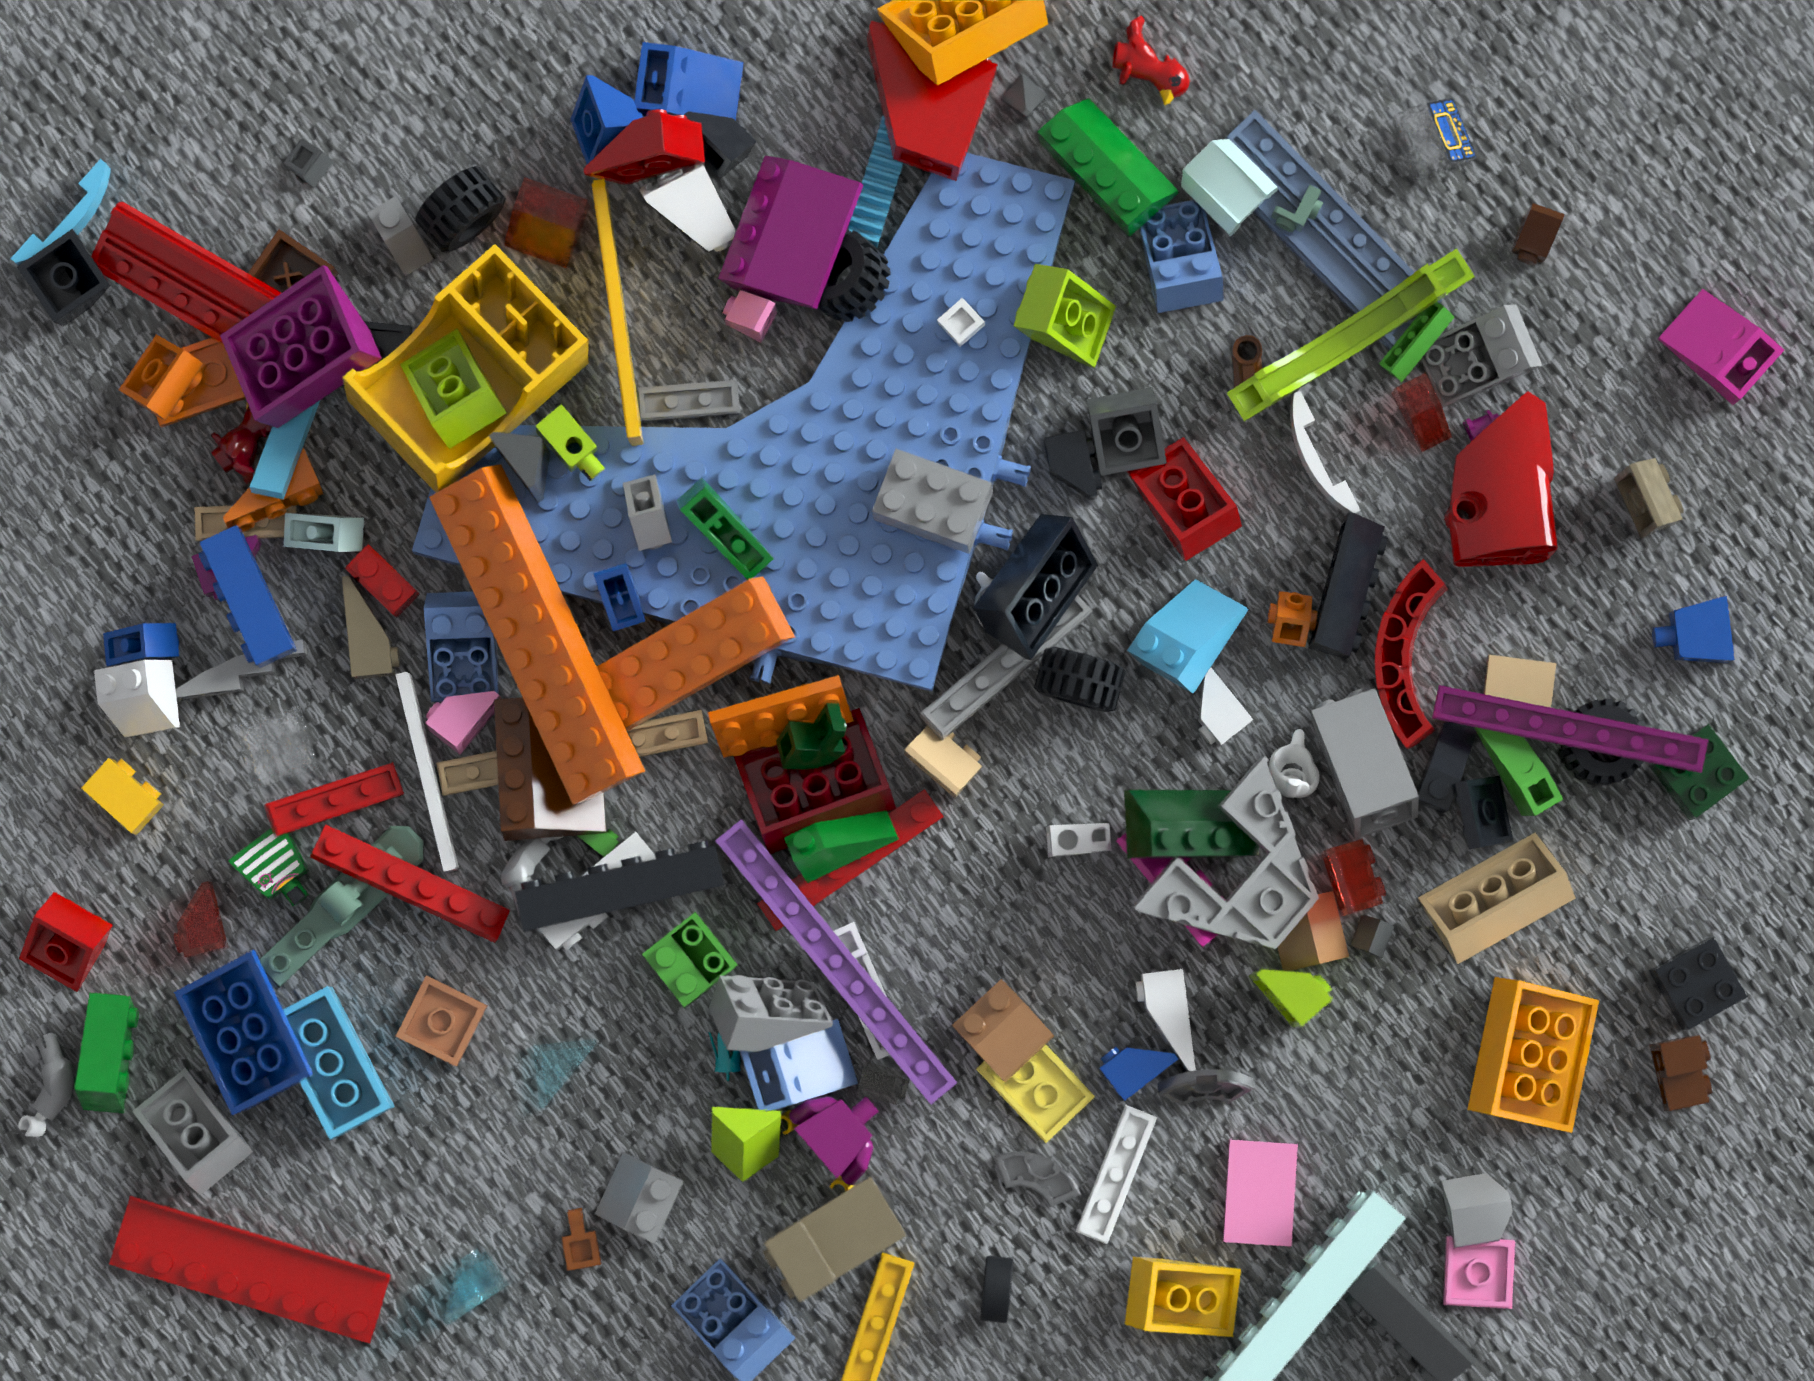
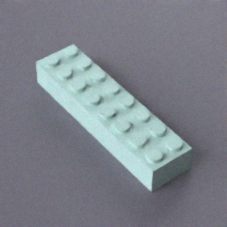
M1366 1190L1365 1193L1358 1191L1346 1205L1350 1210L1343 1219L1337 1217L1324 1232L1329 1237L1321 1246L1314 1244L1303 1257L1306 1265L1299 1273L1293 1270L1284 1280L1281 1286L1285 1290L1279 1298L1276 1299L1272 1296L1260 1310V1313L1263 1315L1256 1326L1252 1323L1248 1324L1238 1337L1242 1343L1234 1352L1228 1349L1219 1359L1216 1366L1220 1370L1212 1379L1206 1376L1202 1381H1273L1401 1225L1405 1217L1374 1191Z

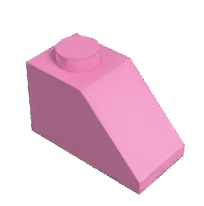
M740 290L737 297L731 296L724 307L723 314L727 315L725 318L726 325L761 343L777 311L776 304L771 300Z
M495 691L446 697L442 703L436 702L430 708L426 715L428 720L425 724L433 735L461 755L494 715V699H501L500 695Z

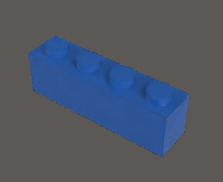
M235 525L199 542L203 549L202 552L198 553L205 570L209 571L212 569L217 582L212 584L220 602L227 601L231 610L230 613L226 614L233 631L235 633L240 631L245 640V643L241 644V648L248 663L254 661L258 667L262 668L296 652V646L241 528Z

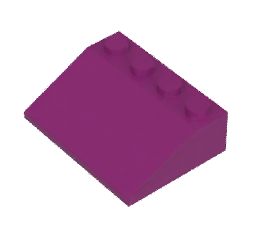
M765 155L718 279L737 292L742 290L765 299L817 309L863 184L796 161Z
M322 265L220 335L254 420L276 428L281 427L344 384L343 376L351 369L357 372L363 371L382 359L369 328L325 265Z

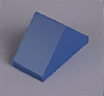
M626 563L593 573L613 631L646 622L631 571Z

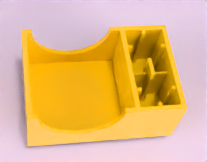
M494 244L434 297L433 305L424 320L392 353L366 370L357 372L351 369L343 376L347 401L437 493L455 483L495 447L489 438L491 433H511L588 365V339ZM455 329H458L507 413L449 449L428 420L400 364Z

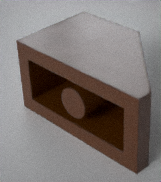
M1532 203L1523 216L1511 253L1517 254V260L1525 264L1536 265L1537 262L1543 263L1549 254L1565 214Z

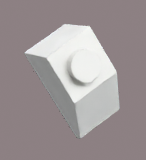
M1210 667L1202 681L1198 719L1202 727L1198 730L1210 745L1216 742L1220 747L1253 719Z

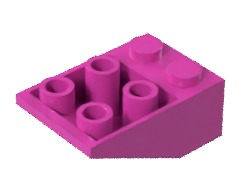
M1704 289L1694 297L1658 338L1661 343L1732 405L1741 400L1784 351L1779 344L1758 326Z

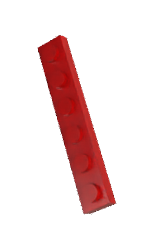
M925 789L889 813L899 840L810 883L806 882L802 874L792 879V882L812 906L824 900L944 817ZM764 900L757 903L776 932L784 927L783 923Z
M326 824L310 855V858L493 943L498 940L510 912L509 909Z

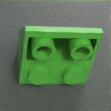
M696 912L642 954L684 1008H687L716 985L720 976H726L738 966Z

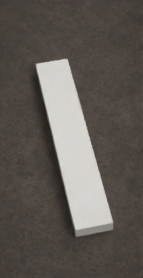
M408 672L395 674L443 871L445 873L457 871L459 865L413 678Z

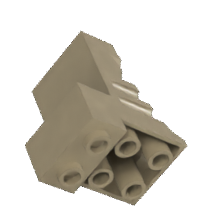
M870 1176L825 1203L817 1210L810 1212L804 1218L780 1230L775 1236L764 1242L767 1249L762 1251L772 1269L779 1267L785 1279L780 1281L789 1298L792 1299L796 1296L799 1302H802L836 1281L843 1274L904 1238L907 1234Z

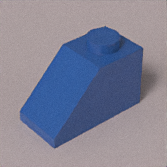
M142 623L103 633L106 667L142 660H166L179 657V637L177 635L176 623Z
M1114 1047L1100 1058L1104 1064L1098 1069L1121 1099L1125 1101L1176 1062L1178 1058L1173 1053L1128 1047L1120 1051L1117 1047Z

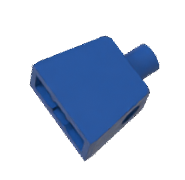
M1727 596L1674 610L1669 613L1670 626L1652 628L1654 647L1673 646L1675 660L1729 663L1735 660Z

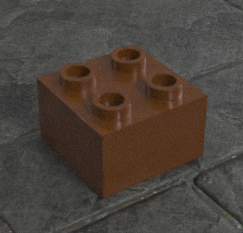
M278 229L248 272V274L281 293L322 265L328 267L335 279L339 273L334 266L280 229Z

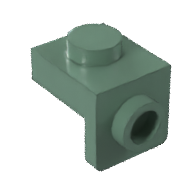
M1309 185L1295 214L1276 206L1271 216L1276 220L1275 224L1288 232H1293L1294 229L1301 232L1308 218L1315 220L1323 202L1317 200L1322 190Z

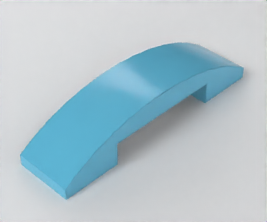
M102 159L78 183L87 194L46 240L42 242L32 234L11 257V260L18 266L71 229H74L78 235L88 224L102 201L109 181L111 169Z

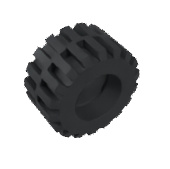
M470 167L458 172L441 184L424 201L416 215L415 221L440 251L447 253L463 247L482 233L499 215L506 198L480 167Z
M846 230L817 307L828 317L837 321L842 319L846 322L853 321L854 316L861 319L865 317L867 310L872 312L876 308L875 303L878 300H883L885 296L883 290L888 289L890 283L886 279L890 275V268L886 265L888 263L887 258L858 232ZM852 265L848 276L836 285L840 274Z
M1049 647L1044 649L1034 689L1042 695L1097 711L1111 712L1116 710L1126 670L1116 663L1095 656L1059 647Z
M1597 699L1573 711L1575 713L1646 726L1643 719L1639 721L1637 718L1638 712L1633 708L1628 709L1625 707L1626 703L1621 701L1613 702V699ZM1561 745L1562 751H1559L1561 759L1564 758L1567 763L1564 765L1567 770H1572L1575 773L1574 777L1579 780H1586L1587 784L1591 785L1601 784V786L1620 782L1633 775L1634 771L1640 768L1644 762L1619 756L1610 762H1600L1594 759L1587 750Z

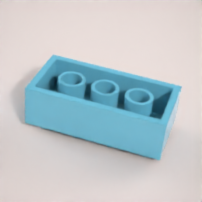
M327 986L283 1009L313 1072V1075L302 1080L300 1083L330 1140L340 1137L395 1107L333 987Z

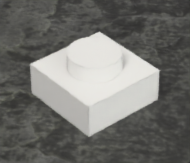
M963 298L937 319L938 324L959 347L985 326V321Z

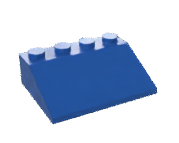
M255 950L242 955L174 992L232 1115L253 1108L313 1075Z

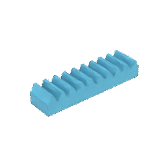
M882 116L862 180L863 188L848 226L851 232L853 230L858 232L876 248L878 247L904 164L893 159L884 116Z

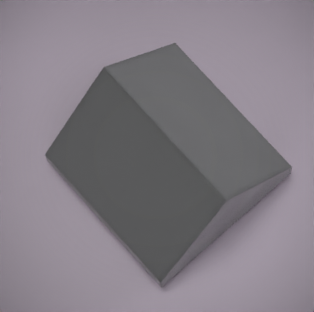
M1362 914L1350 946L1383 958L1394 926L1380 919Z

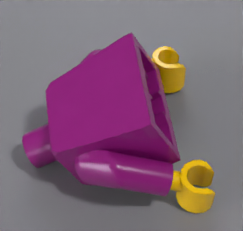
M866 1096L851 1109L842 1099L839 1101L832 1097L810 1099L796 1106L791 1111L788 1110L781 1114V1119H785L788 1122V1129L782 1133L786 1135L796 1130L835 1175L836 1178L831 1183L830 1189L832 1190L836 1184H840L847 1191L854 1187V1184L868 1169L874 1149L873 1143L870 1140L873 1135L864 1124L879 1111Z

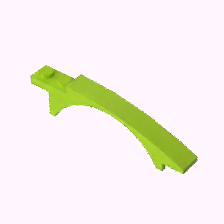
M1456 248L1430 266L1428 264L1424 265L1386 294L1328 332L1261 369L1254 376L1228 391L1227 395L1245 422L1411 320L1418 313L1474 279L1475 276Z

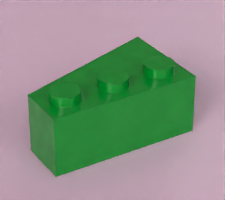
M89 993L74 1089L83 1110L124 1113L125 1097L129 1085L128 1066L134 1052V1041L131 1040L132 1028H137L139 1009L134 1008L131 996Z

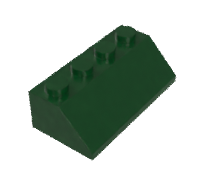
M1124 790L1127 859H1165L1174 857L1238 858L1259 856V845L1218 808V805L1231 790Z

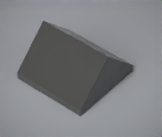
M501 432L491 433L489 438L499 454L537 503L544 499L550 452L542 437Z

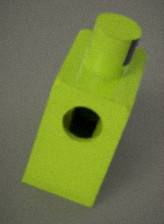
M562 404L535 426L539 437H542L546 445L571 473L578 468L589 481H592L605 470L604 466L593 455L597 451L596 444ZM571 443H577L582 449L580 452L572 454L567 447Z

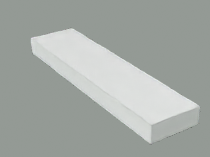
M1128 1105L1124 1106L1075 1232L1108 1244L1157 1117Z

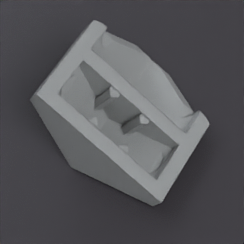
M1487 1173L1441 1181L1454 1248L1500 1241L1513 1212L1509 1192Z

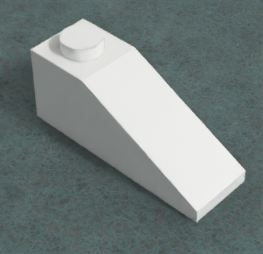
M1183 969L1141 974V981L1135 982L1138 1002L1144 1001L1146 1011L1187 1072L1195 1071Z

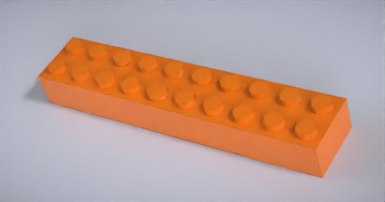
M502 464L481 467L429 497L572 804L575 805L593 799L645 772Z

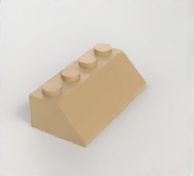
M1536 833L1531 834L1418 897L1444 946L1457 964L1576 899L1565 870Z

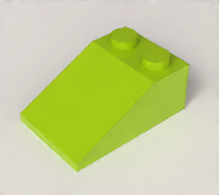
M1035 264L1027 280L1026 290L1021 305L1016 311L1013 326L1030 339L1088 367L1095 368L1116 305L1070 270Z
M455 329L400 364L428 420L449 449L507 413L458 329Z

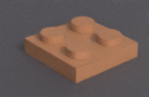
M426 975L396 1037L458 1067L488 1005Z

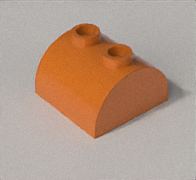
M156 334L119 388V391L166 421L168 416L174 417L181 411L183 407L181 397L187 388L193 389L200 383L202 379L200 369L204 364L184 349Z

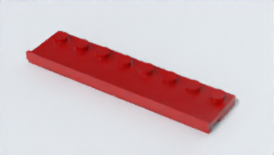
M124 202L117 203L110 213L111 218L106 229L102 231L91 255L106 277L223 343L220 337L221 334L281 294V292Z
M133 1195L129 1196L127 1208L109 1265L369 1344L372 1341L392 1275Z

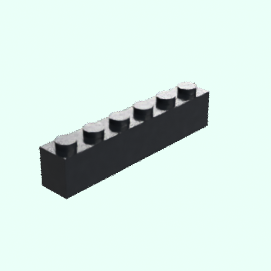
M706 840L688 844V852L675 854L674 848L654 852V860L642 862L641 856L621 860L622 867L609 870L607 863L587 868L589 875L575 878L574 871L554 875L555 882L546 885L541 884V879L520 883L522 890L515 891L523 931H530L724 886L716 846L709 847Z

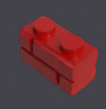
M369 544L345 567L396 618L420 595Z

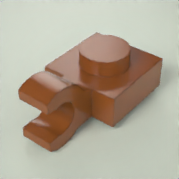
M582 1207L568 1210L571 1234L561 1237L567 1271L601 1265L596 1230L585 1231Z

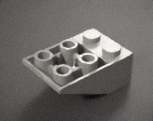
M1516 304L1501 306L1441 334L1421 358L1442 408L1542 366Z
M742 975L720 976L709 1006L711 1015L727 1050L759 1052L830 1028L833 1025V1021L814 982L802 979L793 981L778 980L772 977L764 979L749 978Z

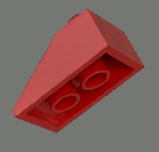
M663 109L648 111L647 116L633 120L583 168L584 175L625 185L705 163L701 123L688 120L685 115L673 116L667 114V111Z
M1183 437L1164 449L1167 464L1130 470L1127 473L1167 538L1183 559L1187 561L1241 528L1242 524L1237 505Z

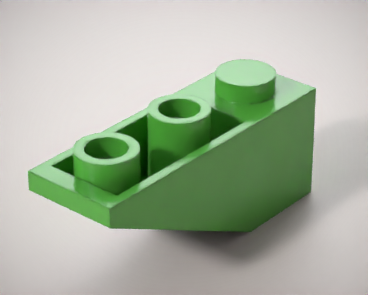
M1474 727L1521 816H1536L1563 800L1549 771L1524 737Z

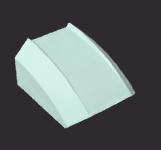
M1229 139L1212 140L1183 168L1181 187L1229 236L1240 227V224L1264 200L1269 199L1278 190V187Z

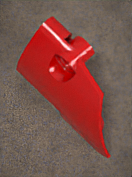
M1529 391L1497 417L1455 457L1450 507L1444 516L1445 524L1450 530L1453 564L1455 566L1476 567L1537 564L1547 561L1558 549L1550 487L1554 468L1546 403ZM1456 509L1466 511L1469 519L1466 520L1459 517Z

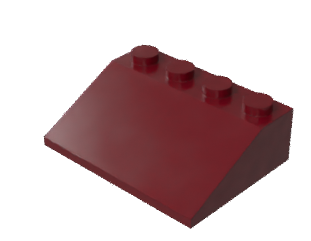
M860 708L851 710L853 722L846 723V733L842 738L845 753L839 759L826 766L808 770L783 769L777 745L747 751L743 755L734 756L760 832L770 854L788 848L784 837L813 823L886 810L888 812L896 809L889 784Z

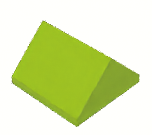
M712 1107L711 1152L744 1182L779 1157L781 1111Z

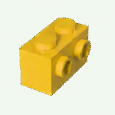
M108 758L81 789L130 833L137 835L164 806L157 799L161 793L147 781L143 785L133 777L136 771L122 758L118 762Z

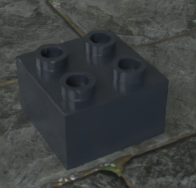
M1715 937L1707 938L1649 970L1682 1030H1689L1748 997Z

